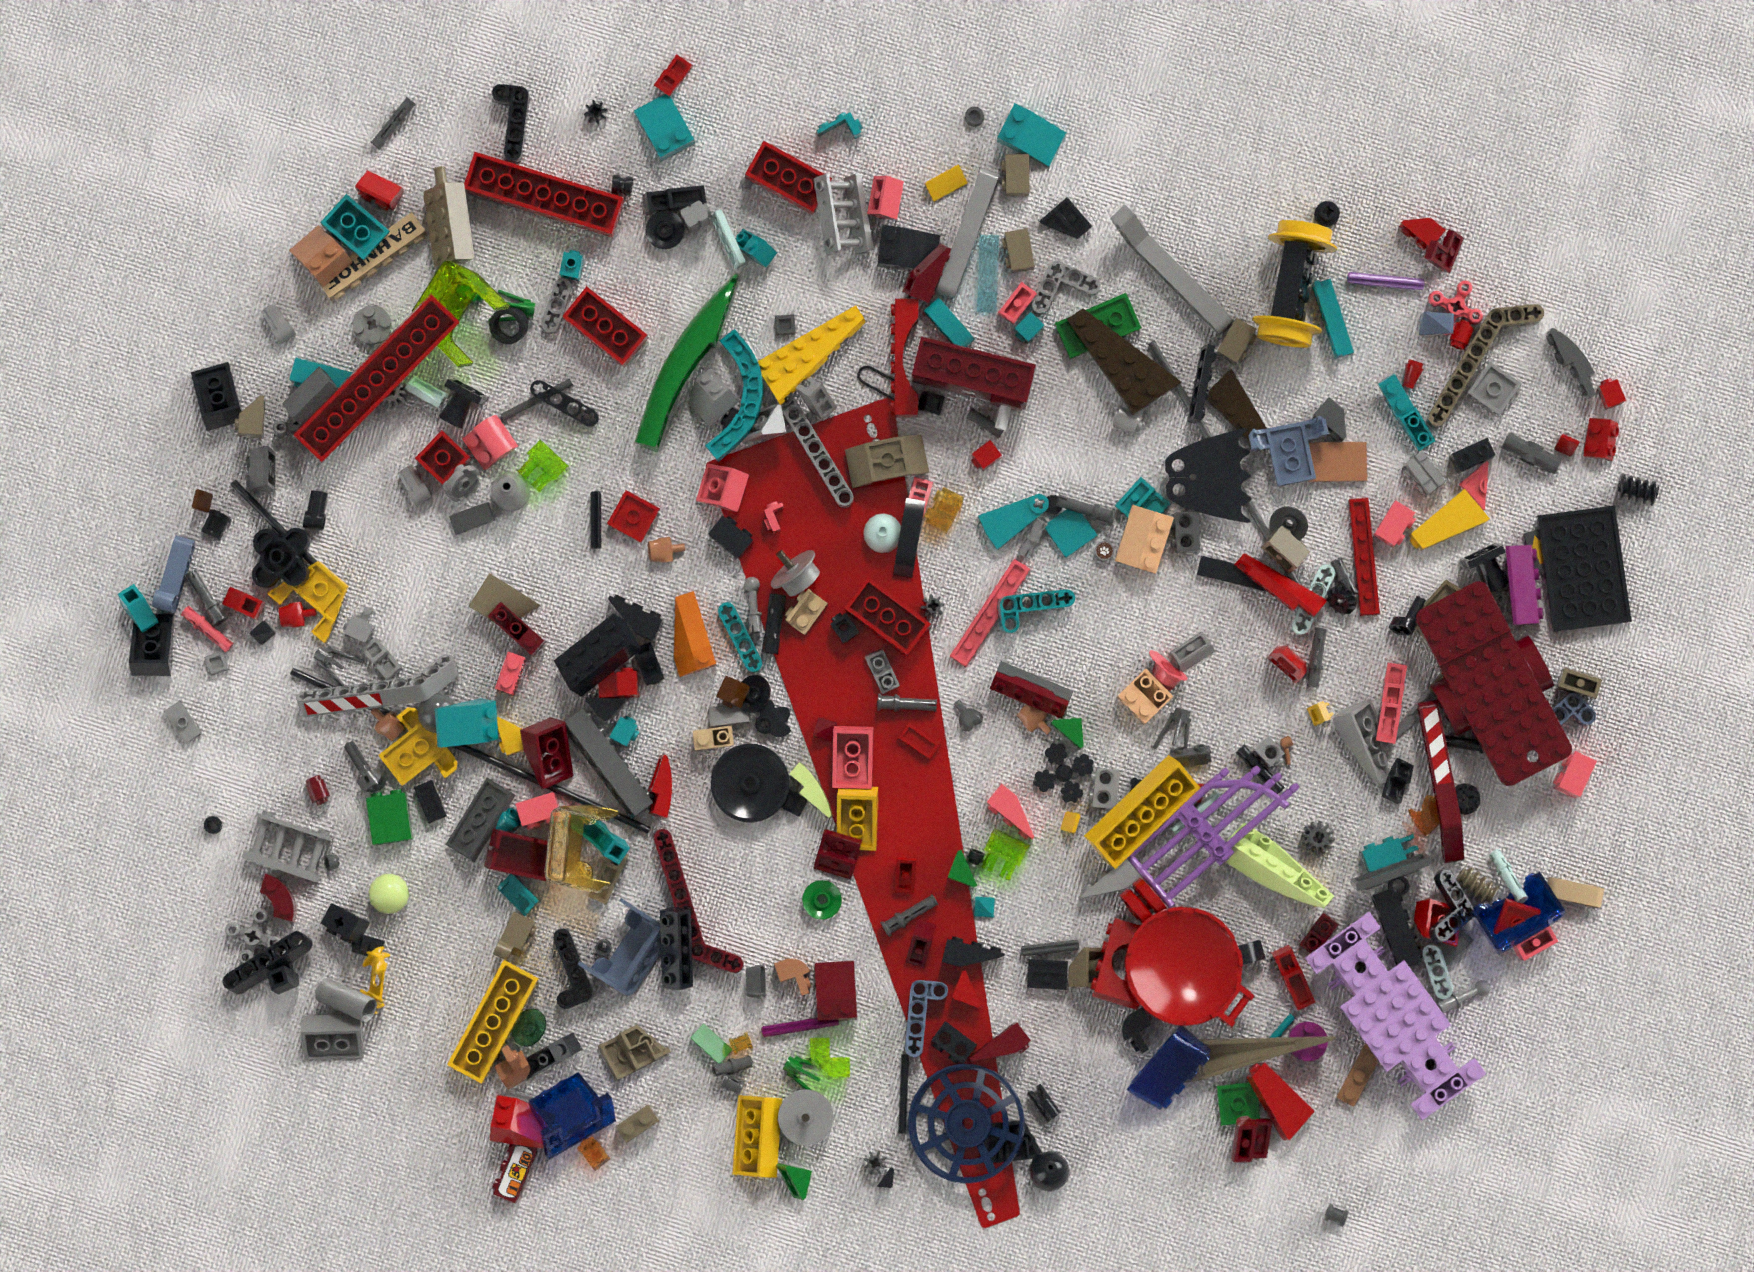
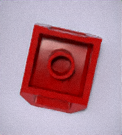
M1288 645L1277 646L1267 657L1268 660L1296 684L1307 672L1306 661L1293 652Z

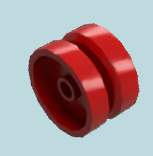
M1141 877L1132 884L1138 896L1130 889H1126L1119 895L1126 904L1127 909L1141 923L1152 916L1149 911L1150 909L1155 914L1167 909L1162 900Z

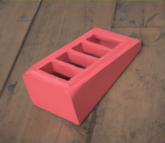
M914 477L908 498L926 501L925 512L933 482ZM916 485H917V486H920V487L927 488V490L924 491V490H921V489H918V488H915V487H916ZM916 493V494H919V495H922V496H925V497L922 498V497L915 496V495H913V494Z

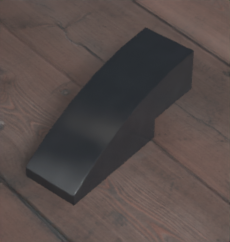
M704 185L669 188L664 191L646 192L642 195L645 214L682 210L688 206L691 207V204L698 200L702 204H707Z

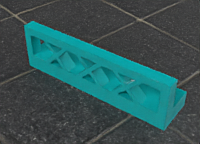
M1331 278L1321 282L1319 280L1314 281L1311 286L1334 358L1337 359L1353 354L1354 350Z

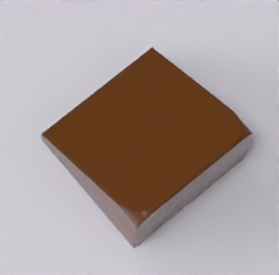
M199 489L195 490L192 508L209 513L213 494Z

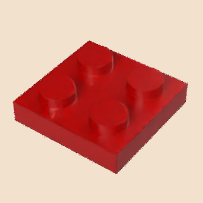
M625 490L607 525L642 543L660 508Z

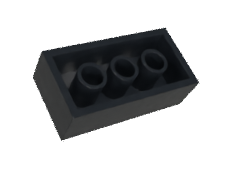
M613 613L553 661L569 690L582 697L642 649L626 621Z

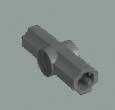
M1510 432L1501 447L1520 457L1519 459L1532 466L1536 465L1552 474H1555L1562 460L1543 450L1544 448L1539 444L1526 441Z

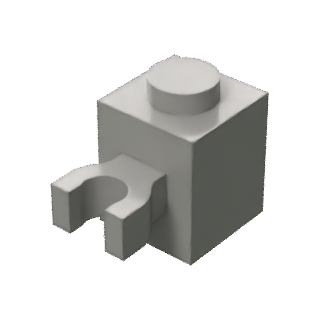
M365 607L360 619L354 616L351 619H347L343 626L344 634L368 644L375 629L374 625L368 623L374 611Z

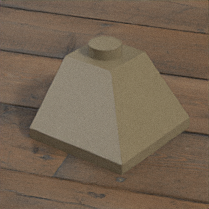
M260 395L239 413V419H235V430H238L239 436L263 439L265 397L263 395Z
M1082 948L1069 966L1068 987L1091 986L1093 978H1097L1098 971H1095L1098 959L1102 960L1103 953L1100 952L1101 948Z

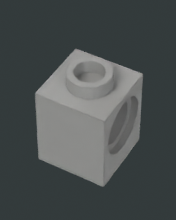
M1269 736L1253 750L1269 768L1272 765L1276 768L1284 760L1282 756L1285 753ZM1266 749H1274L1276 755L1273 759L1266 757Z

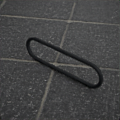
M868 365L858 370L857 377L861 383L895 401L894 397L863 381L860 373L863 369L868 368L891 381H895V379Z

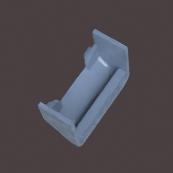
M620 898L619 901L630 908L625 916V923L631 928L610 960L599 958L591 968L581 961L578 962V965L624 995L630 996L637 990L661 953L660 923Z

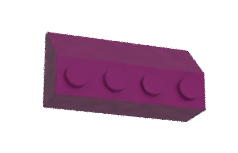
M1532 545L1505 546L1513 625L1541 624L1540 619H1544L1543 608H1539L1538 600H1541L1542 596L1541 589L1537 588L1536 580H1540L1539 569H1535L1534 562L1538 560L1537 550L1533 549Z

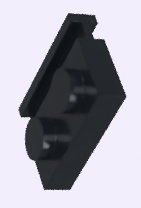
M1028 959L1027 988L1067 990L1068 961Z

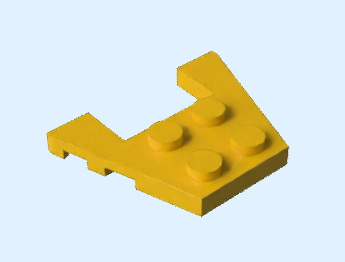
M317 561L308 567L310 572L309 579L303 586L293 587L283 582L267 594L279 605H282L293 591L298 593L323 615V618L311 632L323 643H326L349 586L323 563Z

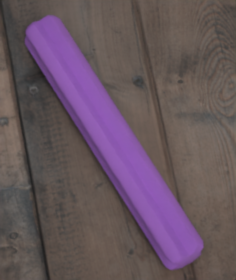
M1349 272L1347 275V283L1412 290H1423L1425 284L1424 279L1356 272Z

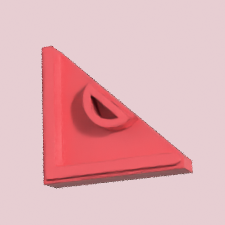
M1488 461L1483 463L1459 484L1463 490L1465 489L1483 511L1485 510Z

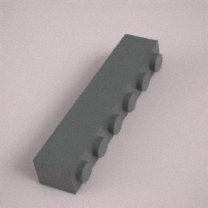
M582 708L565 720L567 734L632 820L653 804L652 796L641 787L639 778L630 772L628 763L618 756L616 747L607 741L604 731L595 725L593 716Z

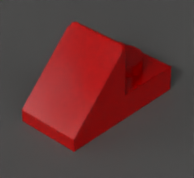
M897 857L894 892L914 893L915 858Z

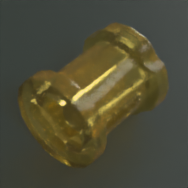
M744 1032V1035L735 1039H729L735 1055L746 1048H753L747 1032Z

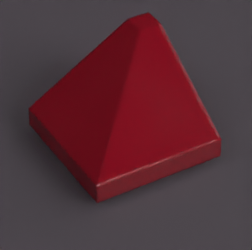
M818 717L813 736L832 742L834 726H837V723Z

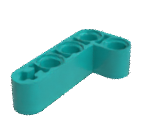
M1062 589L1003 596L997 602L1000 629L1005 633H1014L1020 625L1018 612L1069 607L1075 602V594L1071 590ZM1064 593L1066 596H1069L1066 604L1063 600L1056 601V597H1063ZM1044 595L1050 597L1048 606L1042 604L1041 599ZM1025 597L1031 600V605L1028 608L1022 605V600ZM1006 599L1012 603V607L1009 610L1003 608V602ZM1007 619H1012L1014 622V627L1011 630L1005 627Z

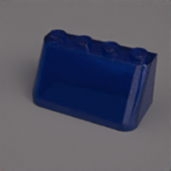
M1179 1026L1135 1076L1126 1090L1159 1110L1162 1108L1167 1109L1173 1102L1171 1097L1175 1093L1179 1095L1185 1088L1183 1083L1187 1079L1191 1081L1198 1073L1196 1071L1199 1065L1204 1066L1210 1059L1208 1054L1211 1049L1184 1026Z

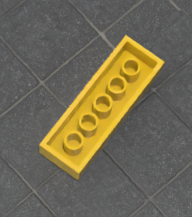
M1168 755L1095 824L1084 837L1103 860L1116 869L1194 795L1200 787L1180 762Z
M503 960L447 1065L484 1084L501 1052V1048L505 1045L540 978Z

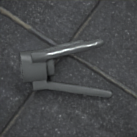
M321 645L313 658L318 661L317 664L323 667L340 686H344V683L327 665L332 663L340 669H344V666L333 659L334 655L332 653L362 664L365 663L363 659L338 651L330 646L326 648Z
M1175 708L1174 713H1170L1169 719L1156 739L1153 748H1157L1172 721L1174 725H1177L1172 745H1176L1180 729L1185 726L1184 747L1187 748L1191 722L1189 716L1191 712Z

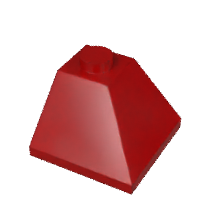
M1433 899L1417 901L1414 922L1424 938L1431 939L1429 936L1430 928L1449 913L1451 909L1448 904ZM1450 917L1449 924L1454 928L1455 921ZM1445 929L1439 930L1438 936L1442 931H1445ZM1459 930L1441 943L1457 947Z

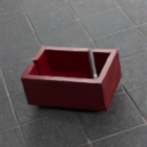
M493 828L489 846H492V850L488 849L484 867L546 881L555 843L549 840Z

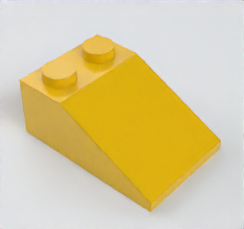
M872 787V789L838 788L837 833L862 840L860 850L876 851L878 787Z

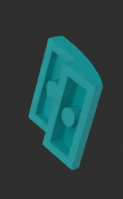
M1140 477L1116 503L1115 507L1128 518L1132 505L1163 514L1171 504L1155 488Z

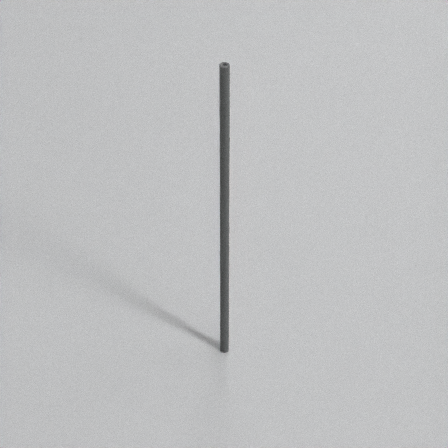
M1155 340L1150 342L1148 345L1161 367L1177 378ZM1180 384L1175 387V390L1189 412L1191 400ZM1203 420L1196 423L1205 439L1212 437ZM1241 485L1242 491H1243L1245 494H1247L1246 491L1244 490L1243 486ZM1252 501L1244 504L1265 540H1267L1271 533ZM1283 568L1288 578L1302 585L1294 571L1288 573Z

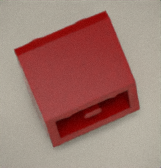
M368 170L355 185V189L362 200L368 203L372 200L377 204V207L384 211H388V209L394 211L404 192L401 186Z

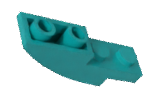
M1392 374L1377 383L1386 399L1387 405L1417 450L1421 451L1436 440L1417 408L1413 406L1396 375Z

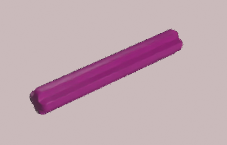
M818 1018L763 1026L761 1031L763 1037L838 1026L839 1021L818 1022Z

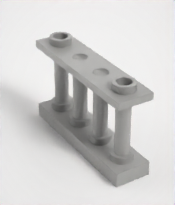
M829 174L814 178L826 255L841 251V247H854L855 254H864L874 250L862 174H853L843 178L844 182H830ZM845 189L847 201H833L832 190ZM835 209H848L850 220H836ZM838 228H851L853 239H839Z
M263 811L262 814L256 813V817L262 818L253 847L249 851L244 850L241 858L319 883L321 875L316 874L317 870L315 869L325 840L333 841V838L329 837L330 833L320 829L317 833L273 818L274 814ZM271 821L281 826L271 855L269 854L267 858L260 855V848ZM289 827L298 830L299 834L290 860H287L285 864L279 862L280 858L278 856ZM310 834L318 837L309 865L303 870L297 868V861L306 835Z

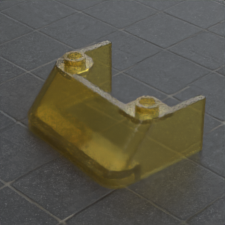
M594 805L559 806L553 809L550 816L544 873L547 881L552 884L597 894L609 888L611 883L593 879L592 866L587 862L580 861L584 824L593 825L598 820L607 821L617 816L619 811Z

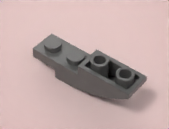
M1555 328L1549 329L1546 338L1549 345L1553 346L1556 351L1554 353L1558 364H1562L1563 367L1571 365V368H1569L1570 373L1574 379L1577 378L1579 383L1578 390L1581 396H1585L1586 400L1594 397L1596 392L1589 377L1593 376L1595 372L1590 362L1571 339Z

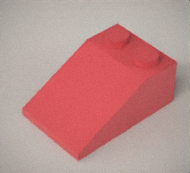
M834 726L832 788L872 789L874 727Z

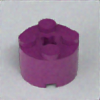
M1300 1022L1290 1029L1287 1037H1324L1327 1034L1320 1025L1314 1022ZM1328 1042L1294 1051L1290 1054L1301 1061H1314L1325 1053Z

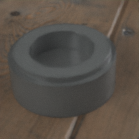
M975 106L970 107L965 113L966 123L972 127L980 126L984 121L983 110Z

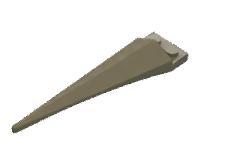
M1336 1037L1196 1039L1194 1041L1176 1043L1175 1049L1182 1083L1201 1081L1270 1058L1334 1041Z

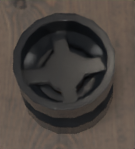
M614 174L611 194L623 193L625 196H631L633 177L627 176L623 178L620 175Z

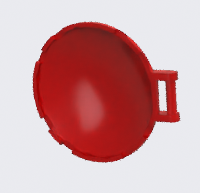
M1173 907L1160 911L1145 920L1130 940L1125 958V971L1130 990L1144 1010L1163 1022L1179 1026H1191L1207 1022L1216 1017L1232 1028L1244 1007L1255 997L1252 992L1241 985L1243 960L1235 936L1220 919L1204 910L1190 907ZM1239 993L1243 997L1230 1015L1227 1016L1224 1012Z

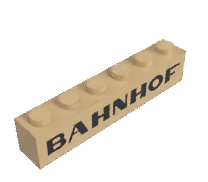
M412 212L388 228L389 234L365 260L355 253L349 256L352 263L327 285L322 287L331 301L341 299L345 296V291L350 288L355 289L361 284L362 279L374 276L378 272L377 269L382 265L384 267L388 266L393 262L392 258L398 254L400 256L409 251L408 247L414 243L417 245L425 239L424 236L427 233Z

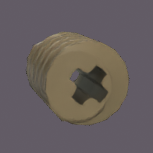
M1466 864L1456 877L1458 883H1462V890L1468 887V895L1474 891V899L1481 896V904L1485 901L1489 902L1500 886L1496 885L1492 888V880L1486 883V876L1479 879L1480 872L1477 871L1473 874L1474 867L1471 866L1466 869Z

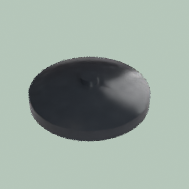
M742 744L729 749L718 759L711 775V791L716 804L726 815L741 822L755 823L770 818L783 806L789 792V774L784 762L774 751L758 744Z

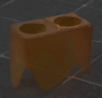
M1431 795L1425 796L1421 806L1422 811L1416 812L1408 809L1411 817L1409 820L1424 836L1429 835L1440 825L1435 797Z

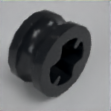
M210 816L206 818L204 829L208 833L217 834L221 831L223 825L218 817ZM209 821H217L218 824L216 826L218 828L216 830L213 828L209 829Z

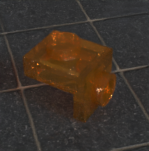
M593 1136L584 1139L580 1146L577 1147L578 1151L583 1154L595 1171L611 1159L600 1142Z

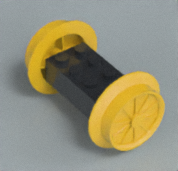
M1281 220L1278 223L1277 232L1268 235V239L1271 242L1284 246L1271 316L1260 315L1252 317V321L1259 325L1257 338L1288 347L1309 348L1311 347L1313 335L1322 332L1321 328L1304 322L1306 316L1304 306L1309 300V292L1307 290L1308 285L1313 280L1311 269L1317 259L1315 252L1333 253L1337 251V247L1331 243L1333 233L1331 229L1304 221Z

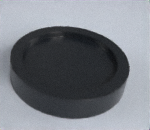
M1057 495L1047 497L1049 506L1046 512L1048 514L1055 515L1062 510L1061 507L1056 506Z

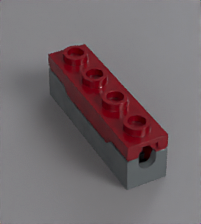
M1003 661L1000 662L989 688L1060 719L1063 718L1073 694V690Z

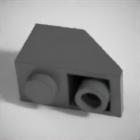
M1328 397L1312 417L1321 416L1326 419L1327 428L1330 431L1329 435L1334 440L1342 442L1346 438L1344 409Z

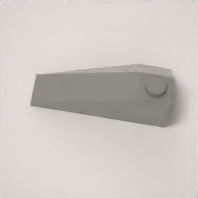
M1370 698L1342 710L1332 719L1339 736L1377 785H1381L1388 777L1389 768L1386 754L1382 752L1380 741H1376L1378 715Z

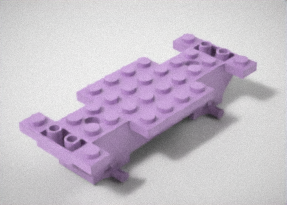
M1367 912L1306 956L1305 960L1315 974H1318L1330 965L1336 976L1334 980L1327 983L1330 990L1332 991L1341 984L1353 995L1351 999L1340 1006L1341 1010L1386 1072L1398 1063L1402 1064L1406 1075L1397 1080L1400 1087L1402 1088L1412 1081L1424 1093L1410 1103L1419 1118L1424 1120L1486 1075V1072L1475 1058L1459 1069L1452 1061L1448 1053L1456 1049L1452 1042L1442 1047L1436 1038L1438 1034L1451 1026V1024L1405 960L1387 971L1378 958L1386 952L1385 949L1381 950L1384 947L1380 945L1373 951L1365 940L1381 928L1371 913ZM1357 962H1362L1365 966L1362 973H1358L1355 970ZM1428 1059H1432L1435 1063V1067L1432 1070H1428L1425 1067V1062Z

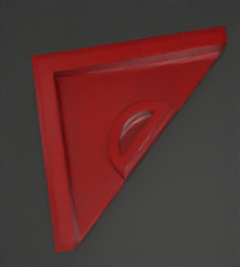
M1505 899L1493 933L1498 934L1502 930L1514 927L1534 915H1539L1541 910Z

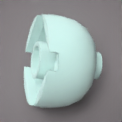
M876 514L865 524L863 531L864 540L875 552H890L898 546L901 525L892 515Z

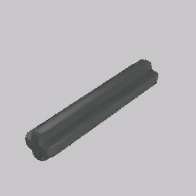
M1069 940L1025 945L1021 947L1022 956L1075 951L1079 950V941Z

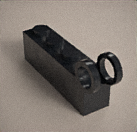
M1399 876L1389 881L1388 890L1372 895L1371 898L1395 964L1398 965L1405 960L1410 967L1421 963L1423 954L1421 947H1417L1414 939H1417L1414 928H1410L1407 922L1410 920L1409 914L1406 909L1403 910L1401 902H1403L1402 895L1408 892L1410 885L1405 877ZM1395 880H1401L1404 883V890L1401 893L1393 889Z

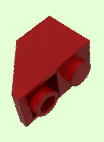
M1432 218L1403 220L1399 225L1400 231L1408 238L1410 236L1414 238L1417 246L1423 250L1429 247L1431 240L1438 241L1446 231Z
M229 587L222 602V605L257 621L266 604L264 601L233 587Z

